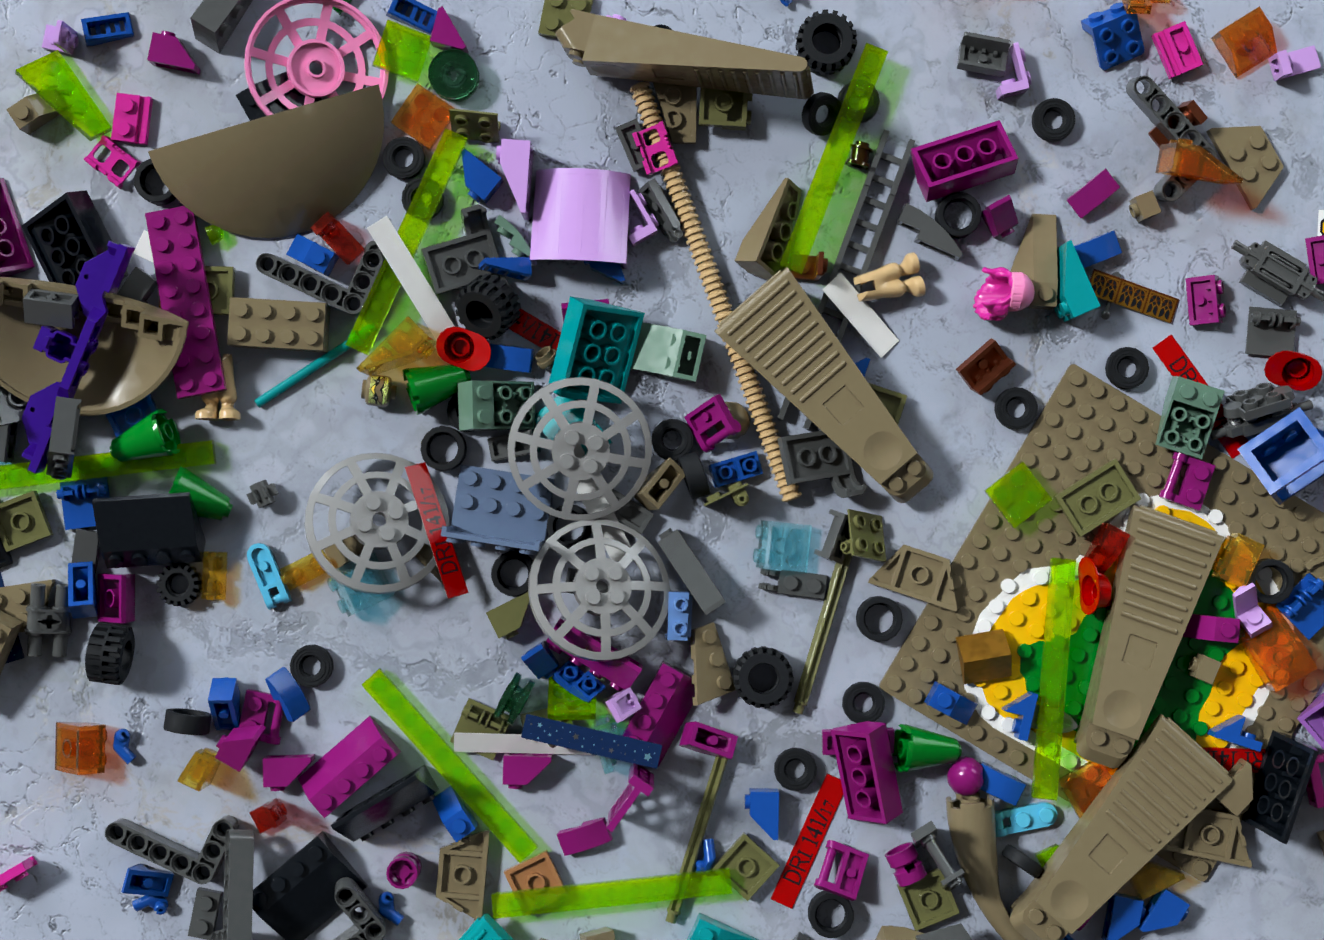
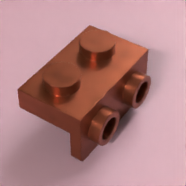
M991 338L957 367L956 371L972 391L982 395L991 390L999 379L1008 375L1016 364L1006 356L996 340Z

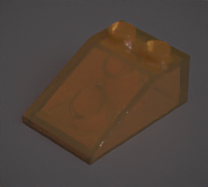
M1179 138L1178 140H1170L1169 143L1161 144L1155 173L1222 185L1242 184L1243 178L1203 147L1192 145L1193 140Z
M1271 604L1262 610L1272 621L1273 627L1251 638L1240 624L1239 642L1265 688L1277 692L1318 668L1304 644L1275 605Z

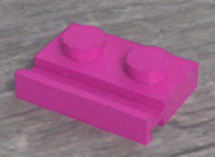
M1185 21L1154 33L1151 36L1169 80L1203 65Z
M117 93L111 134L112 141L148 145L153 105L152 97Z
M34 856L0 875V892L8 887L6 884L8 881L14 879L17 882L29 875L27 870L38 864Z

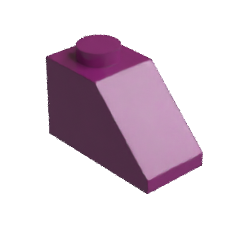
M161 31V34L153 32L147 58L153 66L200 75L201 70L183 43L175 37L176 34L169 31Z
M1010 195L1003 197L982 211V218L993 238L999 235L1004 238L1015 232L1013 227L1018 224V219Z
M1192 614L1183 637L1238 643L1240 619Z
M696 721L685 723L679 746L702 754L732 759L738 736Z
M264 725L233 728L228 736L223 734L216 745L219 750L215 758L240 772L250 759L266 727Z
M505 753L503 756V785H508L510 789H522L523 785H527L551 763L553 754Z
M315 754L267 755L263 758V787H270L271 791L285 790V787L292 784L314 761Z

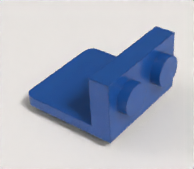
M1115 3L1110 6V9L1103 12H1094L1088 18L1081 20L1082 29L1093 37L1101 69L1107 70L1144 53L1145 49L1137 12L1126 3Z

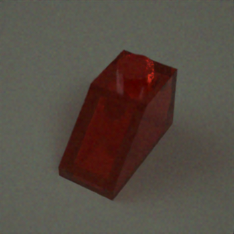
M1102 523L1084 557L1091 558L1095 563L1097 571L1104 574L1120 555L1130 534L1109 523Z

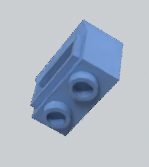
M690 591L669 592L667 633H665L667 640L688 641L689 637H691L692 596Z

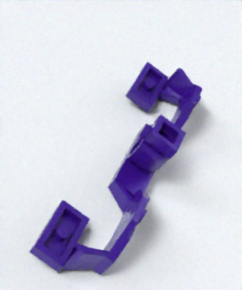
M108 241L107 251L84 263L75 284L83 314L87 316L79 339L70 333L62 330L59 331V329L53 326H41L33 349L46 352L45 354L48 358L59 363H68L61 382H55L30 396L22 415L29 446L23 451L21 456L31 461L28 467L30 472L35 474L44 472L47 466L56 396L74 398L82 376L89 369L90 364L88 361L91 354L98 347L99 341L97 339L108 315L104 296L106 292H118L135 250L134 247L128 244L118 245Z

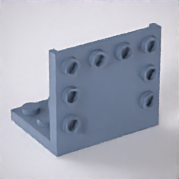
M461 464L452 522L449 526H442L441 536L447 537L446 542L461 544L469 540L471 541V546L485 548V544L488 543L494 544L496 550L509 551L510 547L520 548L519 553L535 555L537 551H541V547L545 543L549 514L538 509L525 497L518 488L511 472ZM520 474L522 480H525L528 477L532 476ZM547 478L554 485L555 479ZM541 482L529 488V491L538 500L551 507L553 493L543 486Z

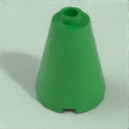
M454 365L406 368L402 370L404 381L408 380L406 390L417 415L423 414L458 393V383L471 381L469 370Z
M155 410L111 441L110 453L112 457L120 462L178 454L181 449H177V445L181 444V438L174 420L166 418L164 414L167 412L165 410Z
M180 466L169 493L190 492L198 517L222 520L223 516L228 518L233 504L229 503L231 498L187 468Z
M900 724L899 727L901 729H896L894 733L893 755L897 756L898 763L894 762V765L898 772H910L955 763L961 757L962 747L955 738L907 724Z

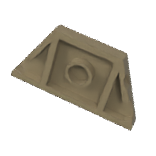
M1246 126L1209 129L1206 132L1250 210L1257 208L1284 168L1262 127Z
M903 545L868 581L870 584L955 612L957 610L950 559Z
M55 579L32 582L46 584L45 605L48 606V598L52 587L55 585ZM32 583L0 587V611L23 621L19 632H24V629L27 627L26 607L30 604Z
M1204 808L1162 848L1163 850L1249 868L1252 867V862L1248 857L1246 840L1241 831L1240 818L1231 813Z
M490 829L483 830L440 848L436 897L445 903L451 904L453 908L461 913L464 912L474 918V921L478 917L481 918L483 916Z

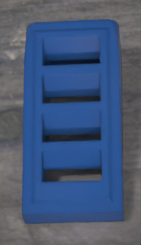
M392 0L386 16L431 35L437 11L416 0ZM400 2L404 3L401 13L396 11ZM411 6L413 10L410 16L407 17L405 16L406 11ZM420 10L422 13L417 22L414 20L417 11ZM426 14L431 15V17L428 21L427 26H425L422 23L426 17Z
M129 12L81 19L87 47L134 36ZM119 21H124L126 31L120 30ZM110 23H114L116 32L111 33ZM101 25L105 26L106 34H101ZM95 27L96 35L92 36L90 28Z
M529 257L484 258L479 264L480 270L522 281H527L532 276Z

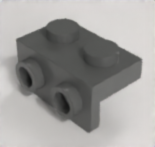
M964 32L959 46L957 69L1004 77L1007 53L1011 41L1000 37Z

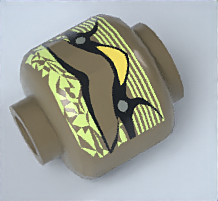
M370 375L367 380H363L361 398L365 399L367 405L387 407L390 404V400H395L397 386L392 385V379L388 376Z

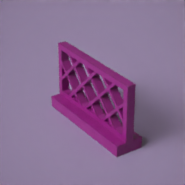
M634 763L631 765L628 777L629 784L608 813L606 828L611 832L616 828L640 792L649 796L654 789V774L642 765Z

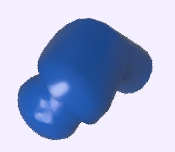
M119 729L114 735L113 749L128 765L137 756L129 749V731L127 729Z
M714 839L702 841L704 857L703 860H697L695 863L697 873L704 872L706 874L710 872L716 860Z
M384 892L378 899L379 912L398 926L404 915L395 910L393 894L391 892Z
M144 895L132 901L135 911L138 912L146 907H151L159 915L166 913L169 906L167 899L161 896Z

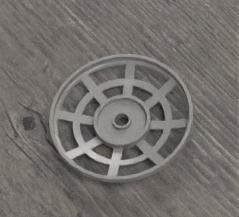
M566 378L542 387L530 396L519 409L509 432L507 446L508 462L518 488L538 509L564 520H594L619 510L641 488L651 464V434L642 411L621 389L595 378ZM568 386H590L587 401H569L557 406L550 395L551 392ZM599 388L619 397L629 406L632 412L620 419L609 408L597 403ZM542 399L549 412L538 422L533 435L518 432L527 412L536 402ZM573 408H585L583 421L569 424L562 412ZM595 410L606 415L614 424L604 431L592 424ZM554 418L560 430L553 440L541 438L540 435L544 427ZM636 420L641 425L645 439L644 459L631 457V441L626 427ZM619 432L624 443V455L610 453L608 440ZM516 441L530 445V460L535 474L525 480H522L516 464ZM579 444L585 445L588 449L584 457H577L574 454V448ZM537 447L551 450L554 463L542 470L538 462ZM608 462L620 464L621 467L617 475L607 484L601 472ZM628 466L642 468L634 487L624 498L618 501L612 489L623 479ZM560 471L563 475L570 478L567 491L556 487L547 478ZM592 478L599 490L594 492L576 494L579 480ZM541 482L550 492L565 498L562 511L552 509L543 504L529 491V488ZM604 495L610 507L591 514H571L574 501L592 500Z
M360 454L337 463L316 483L305 510L304 526L306 539L317 563L338 583L363 593H394L420 582L436 566L433 556L429 563L412 577H409L405 563L415 557L424 544L430 546L423 522L421 531L408 525V513L418 510L416 500L403 504L399 498L394 496L398 484L402 485L414 496L410 483L401 476L405 466L408 467L416 464L391 454ZM369 459H383L394 461L396 464L392 474L379 471L362 473L356 462ZM347 466L353 478L343 484L334 497L320 494L322 487L330 477ZM387 479L389 483L385 492H372L366 480ZM431 479L446 526H449L448 508L444 497L436 483ZM356 484L358 485L363 496L355 504L341 500L347 490ZM315 503L330 507L328 511L330 536L319 541L316 540L313 527ZM337 509L350 513V527L338 531L336 527ZM382 515L386 520L385 525H375L373 523V516ZM404 535L418 540L408 553L401 556L397 543ZM354 536L364 545L360 557L351 552L343 543V540ZM335 544L343 556L357 564L352 577L349 578L334 568L321 550ZM373 549H388L392 561L373 562L369 561ZM366 568L372 570L396 568L400 582L385 585L366 584L360 581Z
M607 519L580 520L568 524L557 530L545 541L541 551L537 552L531 565L528 577V595L535 620L541 630L555 645L575 657L589 661L605 662L630 656L645 647L655 637L667 616L670 584L664 563L656 549L645 537L622 523ZM589 525L592 527L593 538L580 541L569 549L557 541L561 536L573 529ZM601 525L621 529L638 540L629 548L619 541L603 538ZM594 545L595 559L585 563L575 555L582 548ZM604 545L615 547L626 554L619 562L606 558ZM644 547L651 552L656 560L663 582L650 581L647 568L638 556ZM550 548L559 554L561 558L555 567L552 583L537 585L540 565ZM568 561L578 571L573 582L560 583L563 568ZM632 561L638 566L643 581L630 580L629 574L625 569ZM598 581H603L607 584V593L598 591L596 587ZM631 591H644L643 602L638 612L628 603ZM651 591L664 592L661 613L656 624L651 628L643 619L650 604ZM553 593L556 606L566 620L556 631L543 613L539 602V594ZM561 593H574L579 606L572 614L566 607ZM622 610L631 619L623 626L611 629L610 615ZM586 612L600 616L601 629L589 627L579 620ZM634 626H637L645 635L642 640L631 647L611 652V637L623 634ZM573 627L587 635L601 637V652L582 649L568 642L563 637Z

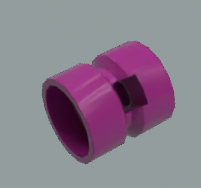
M912 842L901 844L885 854L890 867L895 869L893 874L900 887L911 885L927 875L922 861L916 859L918 853Z
M406 851L394 857L386 872L387 880L392 886L405 889L414 884L422 868L418 856Z

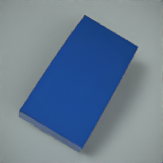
M1115 230L1074 245L1083 268L1122 253Z
M489 343L491 358L485 367L531 373L534 349Z
M757 451L708 465L715 488L763 474Z
M570 660L552 676V679L560 686L588 703L606 687L589 671L584 673Z
M286 667L280 668L265 679L273 700L280 701L288 721L294 722L311 710L301 688Z
M981 762L984 782L980 789L1016 806L1027 784Z

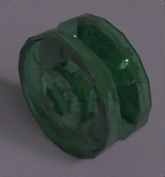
M447 49L439 52L432 59L428 68V78L433 90L442 99L449 102H461L469 99L476 92L479 85L480 73L477 65L471 56L462 50ZM456 71L459 75L456 76V80H452L451 77H449L452 75L451 72Z
M516 672L512 681L508 684L493 714V717L499 719L505 711L508 712L509 716L506 724L511 727L524 708L530 692L536 683L530 679L524 687L519 686L522 674Z

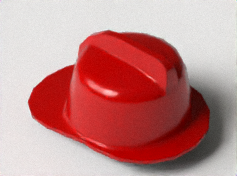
M450 327L442 331L437 338L436 349L438 355L443 361L469 371L481 370L488 364L491 358L489 342L485 337L461 327Z
M1277 352L1268 359L1264 368L1265 376L1270 382L1280 386H1290L1293 390L1299 391L1310 390L1315 387L1322 377V367L1319 362L1311 356L1300 352Z
M1082 558L1078 567L1080 605L1083 612L1090 615L1097 608L1110 606L1112 586L1108 577L1097 571L1095 563L1091 558Z

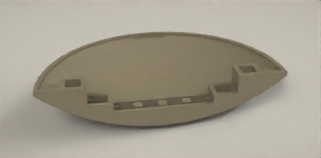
M379 84L148 151L157 173L170 192L187 209L209 224L238 235L258 238L287 237L300 234L330 221L355 200L371 177L378 161L384 134V109Z
M0 277V386L28 403L31 395L55 382H61L68 363H59L48 358L45 354L46 352L33 349L41 326L46 325L24 323L23 298L31 288L71 294L78 293L74 285ZM106 292L104 298L108 308V315L97 339L99 341L98 347L91 354L88 361L90 364L89 369L82 376L73 398L82 400L80 416L102 415L119 411L137 403L153 392L167 378L176 365L187 337L189 322L156 306ZM80 300L79 318L75 319L74 328L55 327L59 331L62 330L76 336L78 339L87 319V316L83 314Z

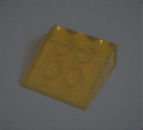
M407 316L356 369L370 376L421 360L423 357L427 359L435 352L436 348L434 346L436 341L417 322Z

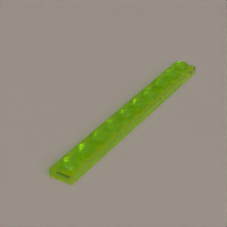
M868 43L865 44L779 265L781 267H788L789 270L799 274L803 272L888 54V51Z
M447 128L443 132L397 232L413 258L468 141V138ZM386 259L345 344L366 355H369L401 286L400 281Z
M214 440L178 444L177 449L181 450L173 456L125 462L114 459L110 452L75 456L71 478L66 477L63 480L54 479L51 475H46L47 466L44 472L35 474L28 471L30 462L0 465V490L179 469L180 466L187 468L217 464Z
M1050 558L1031 797L1038 799L1057 800L1076 569V560Z
M381 668L362 684L364 689L519 863L538 848L536 842Z
M730 868L496 892L491 894L493 919L732 894Z

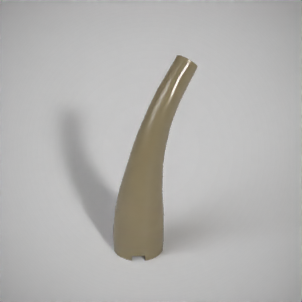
M980 792L971 796L956 794L955 800L948 796L946 798V810L950 836L960 869L962 868L965 872L964 879L973 898L988 922L1003 940H1026L1012 927L1010 915L1000 898L994 796L988 794L987 799L980 798Z

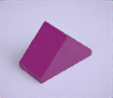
M443 6L439 7L430 38L432 46L464 55L469 53Z

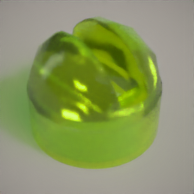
M210 225L204 228L211 245L217 244L223 239L224 232L220 227Z

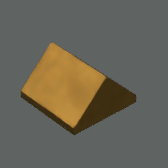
M1003 629L955 637L964 684L1011 676L1012 654Z

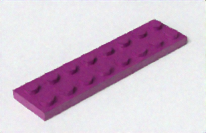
M185 206L145 213L161 308L189 322L183 350L172 369L177 398L185 399L226 391V382L196 215Z

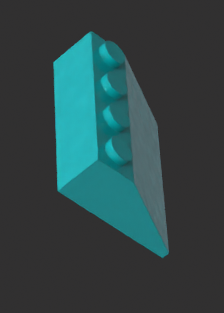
M570 296L549 384L566 378L587 377L608 382L625 392L645 313L595 300ZM568 386L553 392L560 397L587 400L590 386ZM599 388L597 401L622 404V400L619 397Z

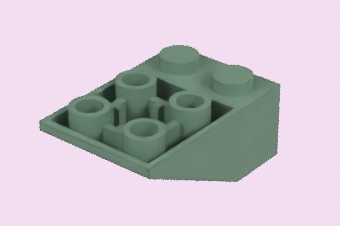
M642 322L631 369L696 383L707 335Z
M1172 376L1163 405L1155 445L1202 459L1225 391L1180 376Z
M471 380L458 383L459 431L510 430L519 409L534 394V382ZM535 404L525 415L519 430L536 428Z

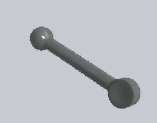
M1114 272L1111 274L1113 276L1121 278V274L1119 272ZM1107 301L1105 310L1101 313V317L1104 320L1110 318L1111 302Z

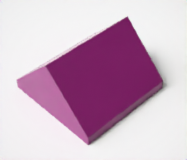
M98 574L97 621L111 623L135 621V574Z

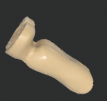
M914 252L908 253L901 264L889 263L876 270L854 277V285L866 284L872 281L874 288L872 291L868 290L857 294L859 302L882 298H898L903 296L905 292H909L915 297L924 296L926 288L921 276L910 277L902 281L899 279L902 276L913 275L919 272L920 264L917 255Z
M223 354L222 357L227 390L201 395L205 407L195 412V419L219 421V419L223 421L240 420L241 414L234 408L237 392L234 381L232 354ZM219 400H220L221 403H222V404H221L222 407H221L220 411H218V403H219Z

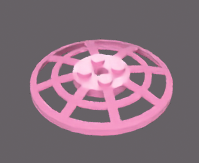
M283 0L276 3L257 21L249 35L245 48L244 68L246 81L256 104L266 116L273 114L266 105L276 99L288 109L298 107L284 96L285 93L294 88L305 95L304 105L314 103L315 98L338 96L335 90L341 85L342 81L355 83L353 91L363 89V85L374 86L379 84L382 100L384 98L389 77L388 55L384 42L371 21L356 7L343 0ZM303 3L323 4L320 19L304 18L292 23L284 9ZM332 8H338L352 16L366 31L353 38L344 28L330 21ZM276 15L283 28L273 38L268 51L254 47L255 40L263 26ZM305 26H318L316 39L302 41L296 29ZM328 29L339 34L347 43L336 49L326 41ZM286 35H288L294 45V49L289 57L275 54L278 44ZM372 39L379 57L380 78L365 75V60L360 46ZM352 51L357 61L358 74L345 71L343 57ZM252 57L265 61L266 77L271 91L261 97L256 90L252 77ZM273 63L286 67L289 80L277 86L273 75ZM310 63H319L322 67V73L319 75L311 73L309 69Z

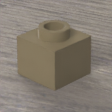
M1153 190L1136 196L1129 201V211L1132 217L1137 219L1138 223L1161 213Z
M1197 653L1196 657H1192L1189 662L1188 670L1190 671L1188 675L1212 685L1221 662Z

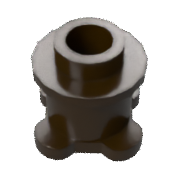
M856 141L855 144H851L850 157L845 161V165L868 170L870 167L868 163L869 155L873 152V149L869 148L870 144L862 141Z

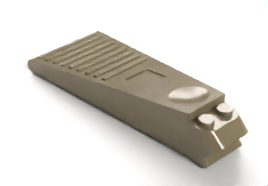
M575 9L570 10L574 19L560 27L555 33L567 56L573 60L572 63L580 67H586L590 75L796 99H808L814 94L810 66H808L807 60L800 56L596 15Z
M788 267L782 272L779 270L718 324L719 327L714 332L875 479L895 501L906 503L932 481V469L916 452Z
M1136 505L1131 506L1112 585L1111 604L1107 607L1082 718L1074 738V743H1077L1076 750L1082 758L1109 768H1119L1130 754L1135 740H1139L1223 543L1224 537L1218 535L1217 531L1143 505L1139 507Z
M1162 714L1157 716L1122 765L1112 775L1043 866L1044 870L1038 878H1034L1027 889L1010 906L1013 910L1010 915L1012 927L1026 940H1062L1068 933L1072 935L1232 782L1233 779L1228 775L1229 772L1172 719L1166 718Z

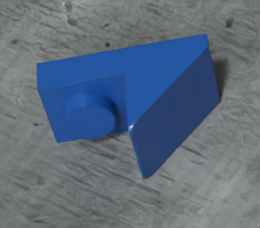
M1028 691L1001 708L1006 712L1019 714L1012 724L1014 737L1019 740L1028 741L1038 694Z
M1239 714L1214 726L1207 733L1213 737L1259 752L1263 745L1262 742L1255 740L1256 735L1242 731L1246 717Z
M143 864L134 865L127 869L121 892L168 897L174 873L165 870L148 869Z

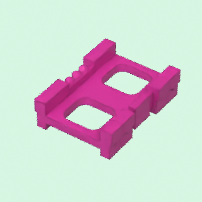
M663 121L639 132L632 133L635 144L640 148L644 158L642 163L647 175H653L656 172L679 164ZM657 129L660 141L647 146L644 134ZM664 151L668 158V164L655 168L652 156Z
M102 135L101 140L89 155L84 158L85 162L95 170H99L106 175L108 180L120 189L136 166L139 167L141 164L106 135ZM102 145L111 151L110 156L103 163L94 157L95 152ZM120 160L129 165V170L123 177H118L113 173L114 166Z

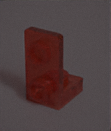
M326 212L311 227L314 233L320 236L347 265H350L364 251V247L329 212Z
M277 798L249 812L260 834L272 827H278L287 819V809L281 801L278 802Z

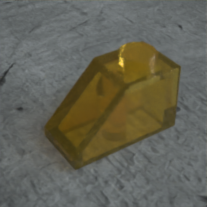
M210 748L196 751L179 776L178 782L197 791H201L211 785L221 764V761L215 758L217 752Z
M1149 861L1129 881L1136 895L1144 900L1186 878L1177 869Z

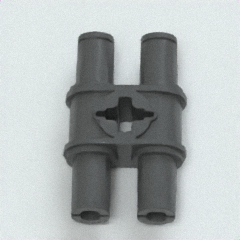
M32 583L30 604L26 607L27 627L24 629L25 634L28 635L27 656H42L43 635L51 634L53 635L52 656L66 657L68 636L72 633L70 629L71 612L68 607V584H56L55 605L47 606L45 605L46 584ZM47 615H52V618L55 620L51 621L50 625H46L45 621H43L47 619Z

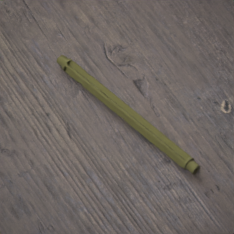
M845 554L842 564L838 562L835 564L793 701L795 702L793 708L795 713L803 714L804 708L808 704L851 563V554Z
M715 757L672 898L667 908L666 921L675 924L678 915L681 914L682 904L728 759Z

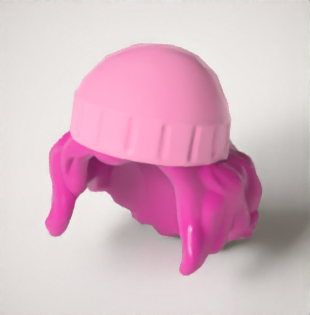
M1004 267L982 268V272L990 275L986 277V282L976 292L974 296L975 304H973V308L976 309L974 312L981 319L1000 321L1009 312L1021 311L1032 303L1035 294L1034 285L1026 274L1010 272Z

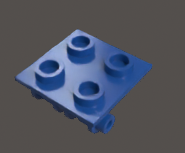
M108 477L60 483V490H57L56 494L58 499H62L65 530L96 526L92 500L96 498H110Z
M1310 573L1293 587V591L1287 599L1275 605L1308 640L1324 626V582L1319 578L1315 579Z

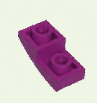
M1105 168L1089 180L1086 185L1068 197L1067 202L1078 216L1083 218L1117 191L1120 186Z
M605 817L585 821L581 826L560 830L556 835L564 856L582 852L611 841L613 838L611 832L606 828L607 822Z

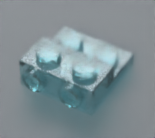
M761 520V524L756 527L755 536L759 539L758 549L756 548L753 552V561L756 563V567L807 573L812 525Z
M375 552L371 554L369 561L379 562ZM351 562L337 570L351 578L357 564ZM367 568L360 581L374 585L389 584L383 570ZM332 577L327 579L331 591H336L340 598L337 601V605L341 613H347L348 617L394 596V593L370 594L359 592L338 583Z
M609 713L595 717L596 720L592 723L591 729L620 735L618 724L616 721L612 722ZM599 756L604 773L614 772L618 760Z

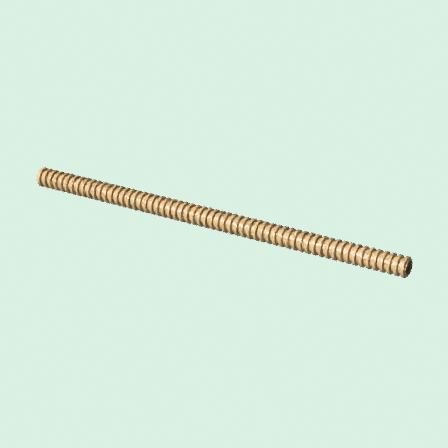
M646 81L633 85L630 88V93L634 94L632 98L636 100L635 106L639 108L637 112L641 114L640 120L644 121L643 127L649 128L663 121V118L659 117L660 110L656 109L658 105L654 103L655 97L651 95L653 91L649 89L650 83ZM657 129L646 132L649 135L648 141H651L650 145L660 141ZM664 151L655 154L657 156L655 160L659 162L658 168L668 164V158ZM674 165L662 170L660 174L664 176L663 182L667 183L666 190L670 191L668 195L672 197L671 203L675 205L673 208L677 210L676 216L680 218L679 222L683 226L681 230L685 232L683 236L688 240L686 244L690 245L689 252L693 253L691 257L695 259L694 265L698 267L696 271L700 273L699 279L703 280L702 287L705 286L706 288L704 292L708 294L707 300L711 302L709 306L713 307L712 314L716 315L714 319L720 323L733 312L731 311L732 304L728 303L730 299L725 295L727 294V291L723 289L725 285L720 281L722 277L718 276L719 269L715 268L717 264L713 262L714 256L710 254L712 250L708 248L709 242L705 241L707 237L702 233L704 229L700 227L701 221L697 219L699 215L695 214L696 207L692 206L694 202L690 200L691 194L687 192L689 188L685 186L686 180L682 179L683 172L679 171L681 167L680 165ZM726 343L725 349L729 350L727 354L731 356L730 362L734 364L732 368L737 372L735 376L739 377L738 384L741 383L742 387L740 389L744 391L743 397L747 399L745 403L746 405L749 404L750 408H748V411L752 412L751 418L755 420L753 424L757 426L756 432L760 434L758 438L762 439L761 446L765 447L763 451L768 455L766 457L770 461L768 465L772 467L771 473L775 474L774 481L778 482L776 486L781 490L779 492L783 496L781 500L782 502H788L799 498L802 495L798 491L799 485L787 486L777 440L781 436L777 435L779 431L774 427L776 426V423L772 421L774 417L773 415L770 416L769 412H771V409L767 408L768 401L765 402L764 398L766 396L761 392L763 388L759 386L760 380L757 381L756 377H758V374H755V369Z

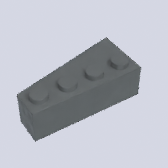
M203 0L190 17L195 39L220 54L253 0Z

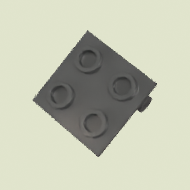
M1249 307L1245 354L1272 356L1281 351L1294 352L1295 328L1300 326L1301 318L1297 317V311Z

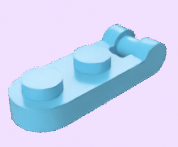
M263 543L250 546L247 551V560L267 608L271 610L276 608L279 603L292 601L291 594L285 585L270 547ZM277 587L279 593L273 596L270 589Z
M1037 802L995 811L996 837L1053 825L1057 819V810L1048 802ZM1009 818L1010 825L1004 826L1003 819Z

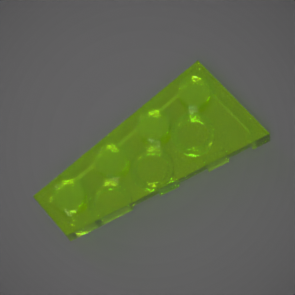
M58 50L16 69L15 74L89 141L111 131L112 127Z

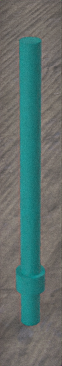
M371 323L361 331L353 332L348 336L347 340L254 400L259 408L352 347L355 346L357 348L364 343V339L378 331L377 326Z

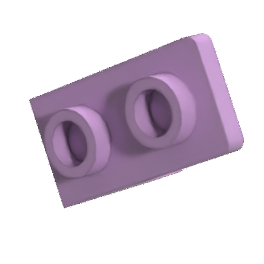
M57 20L56 26L46 24L42 48L44 50L73 55V50L78 45L77 32L61 20Z
M1018 42L1013 43L1009 48L1017 81H1015V78L1002 81L1001 85L996 89L998 100L1024 94L1030 88V73L1025 71L1023 63L1026 60L1023 48L1019 47Z
M1309 46L1288 53L1286 50L1275 53L1268 59L1274 82L1317 70L1321 67L1315 46Z
M633 189L630 191V196L647 224L645 227L640 224L630 230L631 235L628 236V240L632 247H635L656 235V227L659 224L653 213L648 215L644 208L647 206L643 195L641 193L636 194Z
M1254 583L1241 586L1232 594L1235 618L1240 619L1241 626L1251 638L1273 627L1272 621L1258 605L1257 590Z
M631 687L602 700L610 717L617 723L625 720L642 708Z

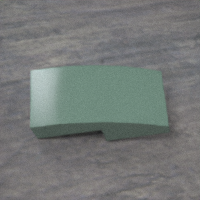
M499 215L494 223L498 227V233L508 239L510 236L513 237L509 243L513 248L511 252L518 257L526 256L530 258V248L525 239L510 222Z

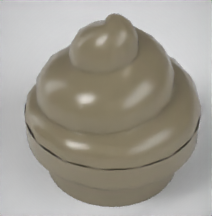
M550 346L540 349L535 355L536 364L541 369L552 370L556 350Z

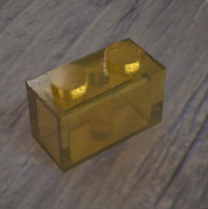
M1231 533L1222 544L1224 550L1221 556L1217 557L1214 561L1212 576L1236 588L1246 586L1265 545L1239 533Z

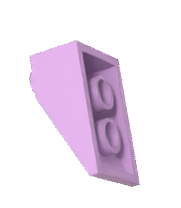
M501 139V146L497 145L496 160L502 166L524 220H529L534 153L532 143L529 140Z

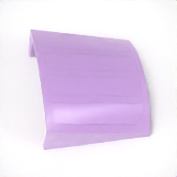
M587 168L536 170L530 249L532 265H537L538 260H577L618 263L622 265L623 269H627L631 174Z

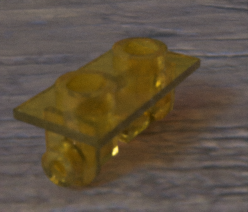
M321 550L325 558L328 560L324 550ZM312 553L279 569L282 574L280 576L284 585L287 584L290 591L326 573L317 563Z
M204 551L201 599L226 600L228 552Z

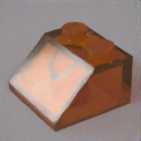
M1260 6L1220 30L1211 38L1235 78L1277 53L1272 25Z
M56 722L55 770L75 775L105 773V765L107 763V756L105 754V742L107 740L106 725L91 722Z

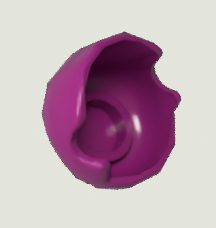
M966 756L958 758L948 770L947 780L949 786L956 794L964 796L975 795L984 782L982 765L974 758Z

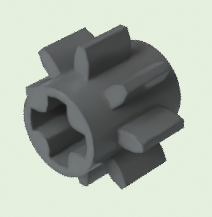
M263 480L249 486L252 492L246 495L251 505L257 503L258 508H263L276 502L274 496L279 493L275 484L271 483L268 485L267 480Z

